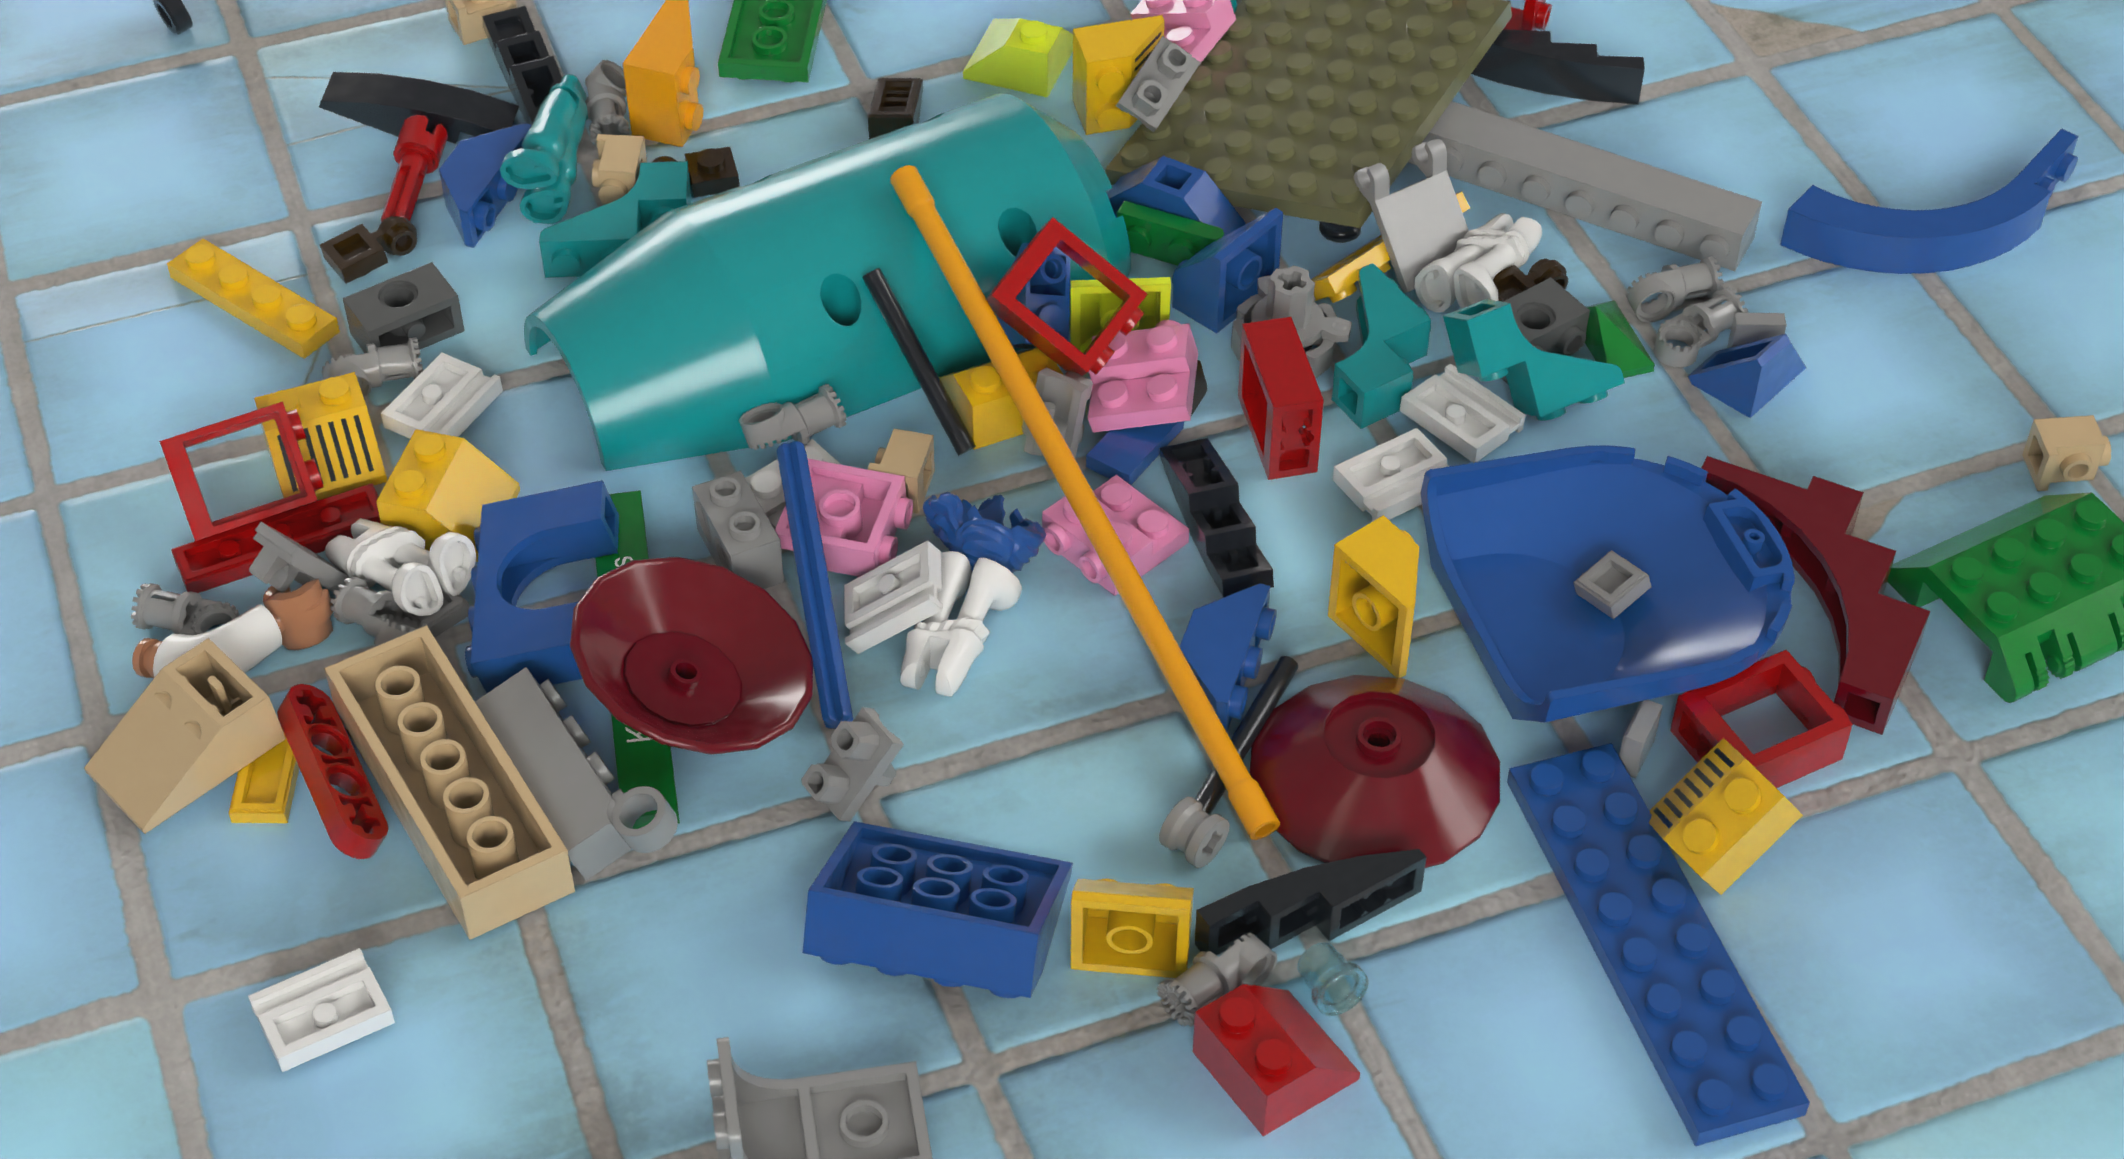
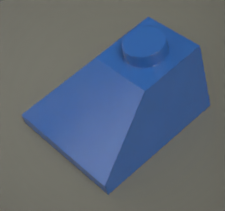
M1274 208L1207 245L1189 260L1182 261L1172 276V307L1216 334L1235 320L1237 317V307L1251 296L1258 294V278L1272 275L1277 268L1279 269L1283 211Z

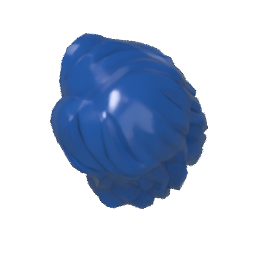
M950 492L942 493L939 498L932 495L923 504L926 520L933 528V533L940 538L949 551L964 554L970 562L971 571H973L979 558L996 561L1012 573L1016 570L1021 571L1024 564L1029 563L1030 558L1038 554L1039 547L1046 537L1044 528L1038 522H1033L1027 518L1023 519L1017 508L1009 516L1011 528L1005 527L1003 524L1006 513L1003 508L1005 498L1002 495H994L992 499L988 498L981 503L978 510L975 505L972 506L965 499L960 500L957 495H953Z

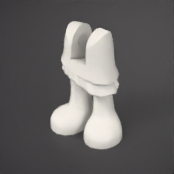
M1500 213L1485 225L1469 230L1464 238L1457 240V246L1453 253L1432 261L1416 276L1414 288L1420 302L1433 312H1444L1456 299L1460 308L1467 307L1484 299L1498 301V290L1493 282L1494 277L1512 265L1520 268L1527 262L1529 255L1538 246L1542 237L1541 225L1537 221L1526 217H1521L1514 223L1509 214Z
M362 518L351 525V533L354 539L338 535L329 541L325 548L328 560L343 573L347 574L350 578L355 576L365 580L369 588L373 587L376 583L380 584L392 592L394 601L402 610L417 616L432 615L438 612L443 605L442 591L451 596L460 595L471 578V570L476 562L475 546L465 535L447 532L435 539L430 551L425 550V540L415 531L401 526H387Z
M947 551L941 553L942 592L937 594L938 600L943 604V610L915 624L914 630L908 632L900 682L905 687L919 690L930 668L937 670L935 681L936 693L952 697L966 678L974 660L983 651V643L990 634V631L983 624L988 610L1002 611L1013 607L1021 595L1022 586L1019 579L1010 570L996 561L979 558L973 571H971L970 562L964 554ZM967 591L957 619L948 620L955 601L960 599Z

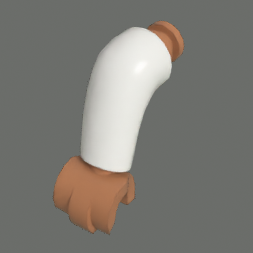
M319 579L308 581L292 592L289 587L285 592H280L273 586H270L263 595L264 606L258 604L228 623L211 631L196 635L171 634L163 641L153 638L141 640L133 653V669L141 677L155 678L163 667L208 638L244 673L263 661L281 645L289 650L310 648L324 641L333 631L330 618L333 613L330 607L333 606V603H330L329 590L322 589Z

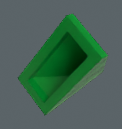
M1615 300L1585 306L1590 310L1584 343L1595 361L1617 365L1621 369L1624 378L1654 371V362Z

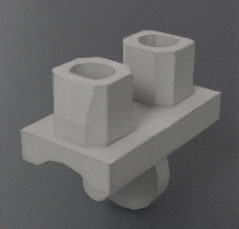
M1162 36L1116 104V107L1134 116L1146 128L1154 132L1201 62L1177 44Z
M1046 367L1038 372L1036 389L1076 459L1078 444L1082 441L1085 427L1082 423L1086 402L1090 399L1093 382L1089 378L1073 371H1067L1062 375ZM1023 420L1022 432L1027 436L1024 451L1031 455L1043 456Z
M866 707L861 708L852 722L841 721L831 735V747L833 750L824 764H811L801 779L802 785L816 801L825 803L840 821L850 822L875 785L883 787L890 785L896 776V770L891 762L904 745L897 736L892 734L882 724L879 714L874 709Z

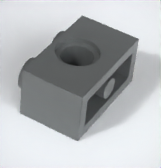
M433 262L343 298L350 334L364 353H367L366 344L374 343L377 347L407 343L409 338L414 337L417 338L419 349L421 350L465 331L458 295Z
M1552 278L1503 301L1511 303L1513 315L1521 333L1537 349L1570 356L1584 346L1590 310ZM1506 376L1502 377L1501 379L1508 384Z

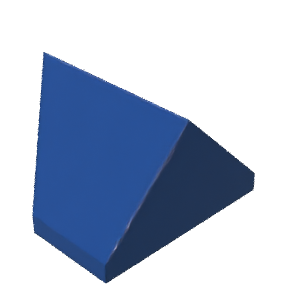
M1782 334L1716 351L1687 377L1693 386L1751 418L1807 367L1793 347L1787 334Z

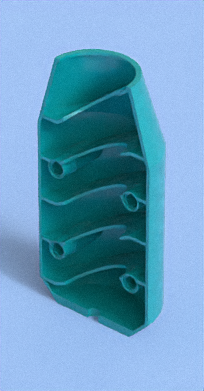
M1006 93L995 94L944 112L925 122L905 126L771 174L752 184L732 188L665 212L529 314L524 323L525 347L530 356L537 354V349L550 341L558 349L585 405L595 435L600 461L606 471L749 448L739 422L740 417L745 412L768 403H779L782 405L786 402H791L794 405L817 394L819 387L825 384H829L833 388V392L835 391L837 394V398H834V400L838 398L841 400L837 406L842 405L846 416L850 417L921 389L917 378L862 278L877 268H880L938 377L991 361L914 219L907 214L891 185L890 178L897 169L907 165L917 168L934 198L938 213L984 296L987 298L1012 266L1022 243H1030L1042 226L1052 217L1128 278L1131 271V252L1123 215L1119 217L1114 215L1106 190L1113 187L1099 160L1086 142L1069 127L1016 96ZM1071 259L1070 281L1096 280ZM1069 305V331H1070V305ZM1014 348L1015 351H1019V350L1022 349V348ZM789 436L786 440L782 439L781 443L793 439L792 436Z

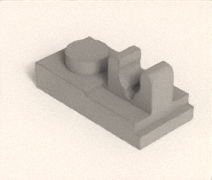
M260 522L255 529L257 534L253 539L264 547L251 564L249 572L264 583H269L280 592H285L293 580L304 585L306 582L319 579L321 587L323 586L334 592V590H340L338 587L340 584L345 585L344 579H350L347 574L318 554L265 523Z

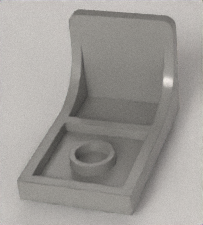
M729 1037L717 1038L719 1058L707 1060V1069L719 1159H932L916 1061L794 1079H768L752 1075L741 1069L732 1058Z

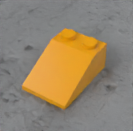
M666 0L623 62L631 135L644 136V139L683 147L691 133L700 128L703 119V106L699 104L697 90L700 72L695 67L689 1Z

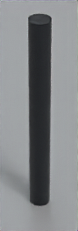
M877 268L867 273L862 278L957 455L959 456L976 447L881 269Z
M1281 656L1231 737V741L1242 761L1298 670V663L1289 656ZM1213 767L1195 797L1203 805L1204 812L1209 815L1212 814L1226 790L1215 767Z

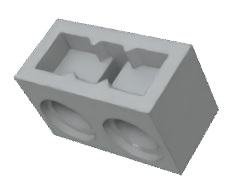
M738 471L692 486L697 530L716 565L734 572L763 589L784 583L780 538L743 473Z

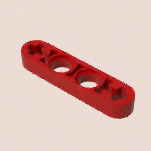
M296 684L289 689L277 711L280 725L330 840L342 853L352 858L368 859L375 855L389 829L385 816L330 697L314 686ZM314 745H317V746H320V747L326 749V750H327L328 752H330L332 755H328V754H326V753L320 751V750H319L318 748H316ZM331 785H336V786H338V787L344 789V790H345L346 792H348L351 796L345 795V794H343V793L337 791V790H336L333 786H331Z

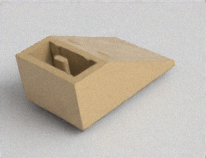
M208 638L159 671L84 769L94 782L146 834L286 738L269 696Z

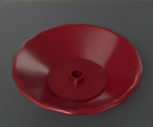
M681 557L632 560L597 577L573 609L570 649L585 686L618 721L662 745L709 755L756 750L792 730L812 699L813 659L797 622L765 589L722 566Z
M1352 675L1310 685L1274 708L1251 747L1249 773L1260 785L1280 821V826L1276 831L1297 851L1324 863L1361 855L1420 849L1426 856L1425 868L1444 864L1481 837L1500 803V760L1482 725L1448 696L1403 678Z

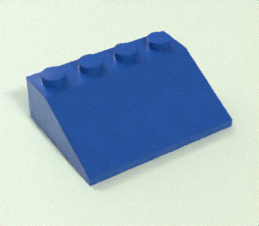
M854 821L808 889L802 953L819 956L823 961L835 965L855 963L875 967L879 972L891 976L911 974L931 978L937 984L946 987L967 985L990 990L991 993L1002 998H1017L1020 996L1031 998L1044 969L1071 877L1073 863Z

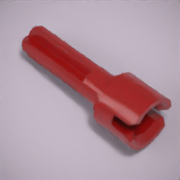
M414 115L404 120L393 152L394 159L399 166L381 216V222L392 216L411 220L425 175L434 172L438 168L448 138L447 130L442 124L437 125L433 132L430 133L425 131L429 121L426 116Z

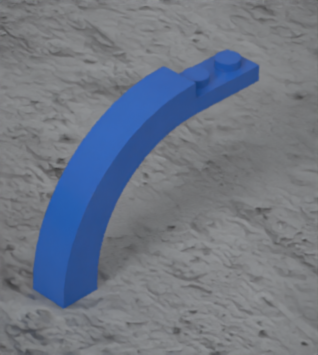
M2061 128L2030 163L2006 186L1980 200L1950 208L1903 210L1877 207L1837 196L1812 185L1788 209L1780 245L1826 263L1851 269L1895 274L1951 271L1994 259L2026 241L2041 227L2049 198L2054 191L2055 185L2059 180L2066 182L2076 167L2078 157L2073 155L2078 136Z

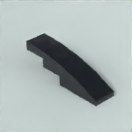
M526 6L482 16L484 31L508 87L519 106L525 122L532 125L551 87L561 82L562 76L554 56H549L540 31H535Z
M1503 29L1471 74L1497 83L1543 94L1588 101L1639 104L1645 67L1644 57L1598 56L1597 44L1552 43L1550 31Z
M333 72L320 101L319 108L399 137L404 120L410 116L424 115L429 120L425 131L432 133L437 125L442 124L447 130V141L456 144L460 132L475 137L513 126L519 106L476 91L424 79L379 73Z
M1205 438L1160 447V458L1179 509L1201 558L1223 598L1260 583L1273 588V569L1256 544V527L1239 502V485L1209 439Z
M1420 849L1361 855L1302 868L1248 886L1196 910L1195 946L1200 952L1210 951L1215 955H1219L1226 951L1229 946L1232 947L1236 939L1243 942L1241 936L1251 933L1256 935L1270 949H1273L1314 926L1321 931L1328 941H1331L1421 892L1426 856Z

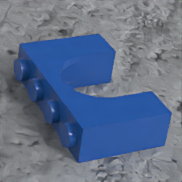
M603 480L482 505L481 525L475 528L474 540L478 552V565L474 566L471 570V579L475 591V605L470 606L468 609L472 644L465 649V661L470 676L472 678L478 677L486 693L525 667H527L539 684H542L547 679L553 685L582 679L570 649L573 609L578 602L542 609H524L516 607V604L524 589L536 577L547 570L566 563L618 553L619 513Z

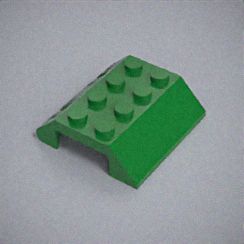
M2093 493L2045 495L1892 565L1888 583L1908 604L1922 607L1940 598L1993 652L1984 681L2005 702H2015L2031 694L2033 691L2046 687L2049 683L2048 679H2050L2046 667L2051 671V675L2054 674L2056 678L2062 679L2073 674V671H2080L2118 651L2124 650V522Z

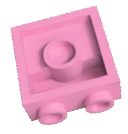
M1142 0L1131 12L1132 19L1163 15L1165 20L1164 37L1187 51L1199 62L1204 60L1236 20L1230 0Z
M1163 320L1157 323L1155 328L1131 330L1126 336L1119 331L1108 345L1115 351L1109 361L1096 375L1090 370L1088 371L1093 382L1088 411V421L1092 432L1191 421L1198 350L1190 324H1180L1174 320Z
M808 459L827 571L860 577L895 558L898 551V539L894 537L897 528L907 530L913 514V500L908 499L906 496L905 476ZM785 505L775 531L780 538L781 549L794 551Z
M1118 475L1113 476L1093 490L1140 577L1189 543V528ZM1066 496L1042 512V527L1046 533L1044 543L1049 550L1056 555H1062L1078 567L1089 581L1100 584L1116 596L1118 591Z

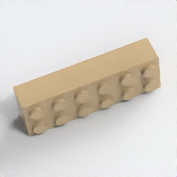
M427 625L324 668L333 703L344 727L469 940L575 892L568 850Z

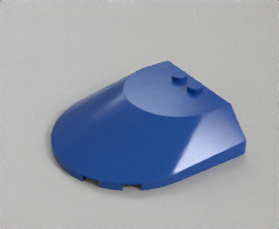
M1610 445L1570 447L1430 469L1425 472L1420 492L1431 567L1512 719L1549 722L1698 689L1726 680L1752 666L1775 644L1784 629L1792 608L1791 591L1795 582V575L1790 555L1779 532L1766 515L1740 491L1734 489L1727 495L1705 482L1708 471L1671 456H1667L1665 465L1635 459V448ZM1611 550L1647 573L1652 586L1614 619L1577 595L1573 583Z

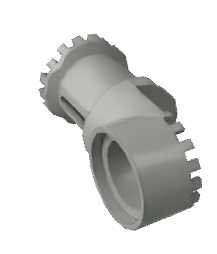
M602 60L585 79V85L588 90V97L586 99L588 119L591 120L589 132L591 142H594L596 147L598 134L630 135L628 121L623 117L626 113L624 71L616 63Z
M1714 257L1702 258L1700 263L1678 267L1676 264L1663 266L1661 272L1645 274L1646 278L1639 276V282L1633 281L1631 283L1633 287L1628 286L1627 301L1640 321L1651 323L1662 320L1675 307L1681 306L1684 300L1704 296L1711 299L1715 291L1723 289L1722 284H1724V281L1718 279V277L1722 276V272L1717 273L1721 267L1717 265L1718 261ZM1662 292L1657 296V300L1652 299L1651 303L1645 302L1642 304L1652 294Z
M1730 287L1720 289L1713 293L1709 301L1703 304H1691L1685 307L1681 314L1670 320H1665V323L1660 324L1653 349L1655 357L1663 364L1674 368L1691 366L1697 359L1699 349L1714 342L1720 332L1726 329L1731 330L1735 312L1748 313L1747 308H1742L1745 302H1740L1739 300L1742 296L1740 294L1735 295L1736 290H1730ZM1678 340L1686 343L1688 346H1684V348H1680L1678 345L1673 347L1672 343H1667L1666 341Z
M416 337L409 338L408 342L404 344L377 347L374 343L366 344L367 353L347 354L344 357L339 355V360L333 357L330 364L327 361L325 366L322 367L323 380L355 372L363 397L369 394L371 388L381 387L383 381L410 377L415 379L423 371V366L420 364L422 360L417 356L420 355V349Z
M825 384L819 387L817 394L794 405L791 402H786L782 405L779 403H768L752 408L740 417L739 422L747 444L751 449H759L758 445H760L761 449H765V443L772 447L774 446L772 441L776 440L777 444H779L782 439L786 440L789 436H792L794 441H800L805 445L809 442V437L833 425L836 428L846 425L847 416L843 411L844 407L842 405L837 406L841 400L839 398L834 400V398H837L836 392H833V388L829 384Z
M355 576L350 579H344L345 585L340 584L338 586L340 590H334L333 592L336 598H331L330 603L334 605L330 609L334 612L336 620L345 624L357 623L362 625L367 634L375 637V646L426 626L423 622L417 623L418 620L413 619L412 621L408 617H403V610L394 601L392 592L372 590L368 587L365 580Z
M153 583L142 584L140 586L141 589H137L136 594L138 597H133V601L137 603V606H132L131 609L136 611L131 614V619H134L132 623L136 625V628L152 629L153 627L172 630L174 634L185 635L204 633L214 625L228 623L239 616L234 605L230 606L228 602L222 603L221 601L202 599L199 593L191 591L183 592L182 594L163 591L158 584Z
M1251 933L1241 936L1243 942L1236 939L1232 947L1229 946L1227 951L1219 957L1210 951L1198 953L1194 956L1193 965L1176 979H1165L1158 984L1157 990L1159 992L1157 994L1162 998L1160 1001L1163 1005L1169 1004L1165 1010L1167 1013L1171 1010L1173 1011L1171 1017L1174 1020L1177 1019L1180 1025L1184 1024V1026L1189 1025L1191 1027L1194 1025L1195 1011L1242 984L1261 986L1265 983L1276 966L1277 954Z

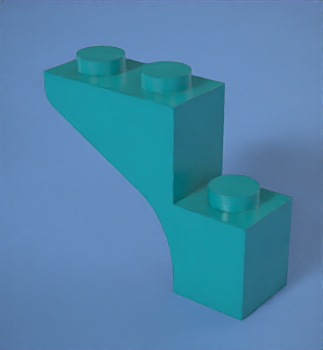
M688 161L640 163L638 179L626 195L611 203L543 229L540 233L539 244L545 278L580 277L665 212L690 204L691 188Z
M1373 263L1363 267L1359 272L1361 296L1356 301V314L1362 347L1348 358L1335 363L1332 400L1360 429L1400 411L1401 398L1411 391L1413 382V370L1409 363L1427 356L1432 320L1421 306H1417L1400 290L1398 284L1392 278H1388Z
M1484 299L1443 316L1458 373L1479 377V381L1482 382L1506 376L1514 407L1523 414L1536 416V419L1539 421L1558 418L1566 413L1565 407L1577 402L1586 404L1600 401L1608 396L1607 390L1625 383L1623 373L1617 365L1545 352L1534 347L1521 333L1515 321L1511 303Z

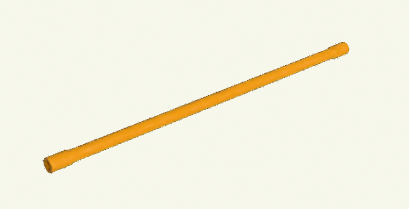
M912 165L897 169L890 178L891 185L907 214L914 219L1227 789L1228 799L1246 832L1252 840H1258L1272 834L1280 826V821L1260 785L1251 777L938 213L934 198L919 171Z

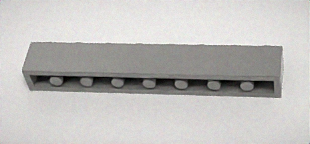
M1451 101L1423 140V142H1429L1433 139H1441L1444 142L1447 150V172L1450 177L1699 260L1714 257L1718 261L1717 265L1732 271H1736L1755 237L1762 201ZM1411 157L1408 163L1416 165L1413 157Z

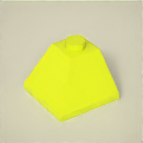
M1021 18L993 19L964 68L963 79L1048 98L1073 52V34L1062 27L1044 24L1040 21H1030Z
M1170 277L1129 278L1148 294L1138 306L1145 313L1132 331L1155 328L1156 324L1160 321L1170 320ZM1098 280L1070 281V343L1082 353L1091 344L1092 336L1098 335L1123 302Z

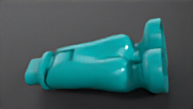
M571 74L564 75L560 83L551 87L549 94L545 97L532 126L523 139L522 148L510 151L504 157L500 167L501 177L508 184L516 188L527 189L521 199L520 210L528 220L534 223L554 224L561 221L567 213L571 199V186L577 178V150L584 133L585 123L588 120V107L586 104L587 95L579 79Z

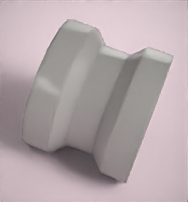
M1186 797L1178 802L1167 815L1159 833V841L1169 850H1181L1185 853L1188 863L1196 868H1202L1214 859L1222 848L1229 833L1230 824L1227 819L1219 814L1209 815L1204 812L1203 805L1195 798Z

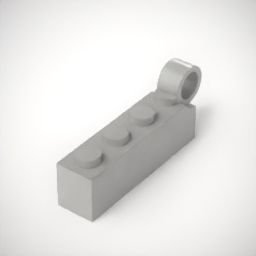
M525 667L475 701L568 850L569 860L586 881L631 849L640 853H650L663 848L671 841L677 830L678 819L675 811L657 789L649 786L636 787L626 793L621 789L611 793L607 784L615 779L596 751L589 756L586 755L582 748L591 741L573 715H570L565 720L562 718L559 711L567 707V705L549 679L539 684L527 667ZM657 810L655 817L649 824L642 828L633 829L635 821L642 814Z

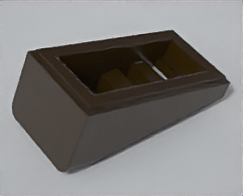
M878 79L868 114L869 139L919 123L923 79Z

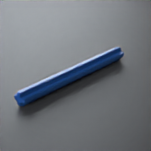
M793 441L791 443H782L776 451L822 720L828 729H836L841 721L852 722L853 714L807 453L802 442Z

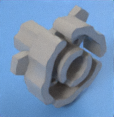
M1294 265L1285 269L1277 268L1272 275L1259 277L1257 280L1258 294L1251 296L1237 307V317L1232 326L1231 348L1240 362L1242 324L1291 316L1316 379L1330 368L1336 342H1348L1352 322L1337 317L1331 305L1327 303L1317 305L1315 303V282L1310 279L1308 270ZM1312 345L1319 346L1318 348L1311 350Z

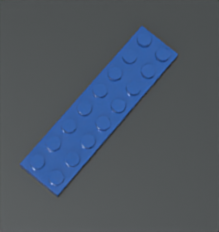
M1609 743L1509 768L1507 783L1694 1145L1699 1146L1806 1116L1810 1102L1668 844L1649 824L1652 815L1613 744Z

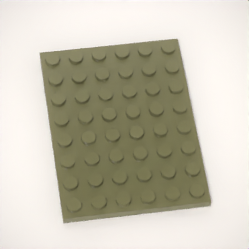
M1242 0L1236 8L1235 22L1200 63L1158 128L1152 132L1142 123L1105 168L1106 175L1111 185H1114L1121 176L1165 156L1206 171L1232 206L1264 212L1277 208L1283 211V215L1361 228L1372 213V208L1356 186L1354 180L1355 172L1364 167L1382 163L1388 170L1390 186L1393 184L1412 157V148L1423 142L1511 19V1Z

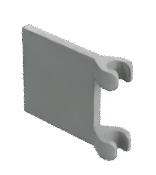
M1441 139L1423 142L1412 148L1413 160L1427 178L1391 194L1389 173L1384 164L1377 163L1370 167H1364L1357 170L1354 174L1356 186L1370 203L1399 285L1404 293L1415 289V278L1426 265L1453 253L1457 246V240L1464 238L1465 234L1469 231L1447 172V150Z

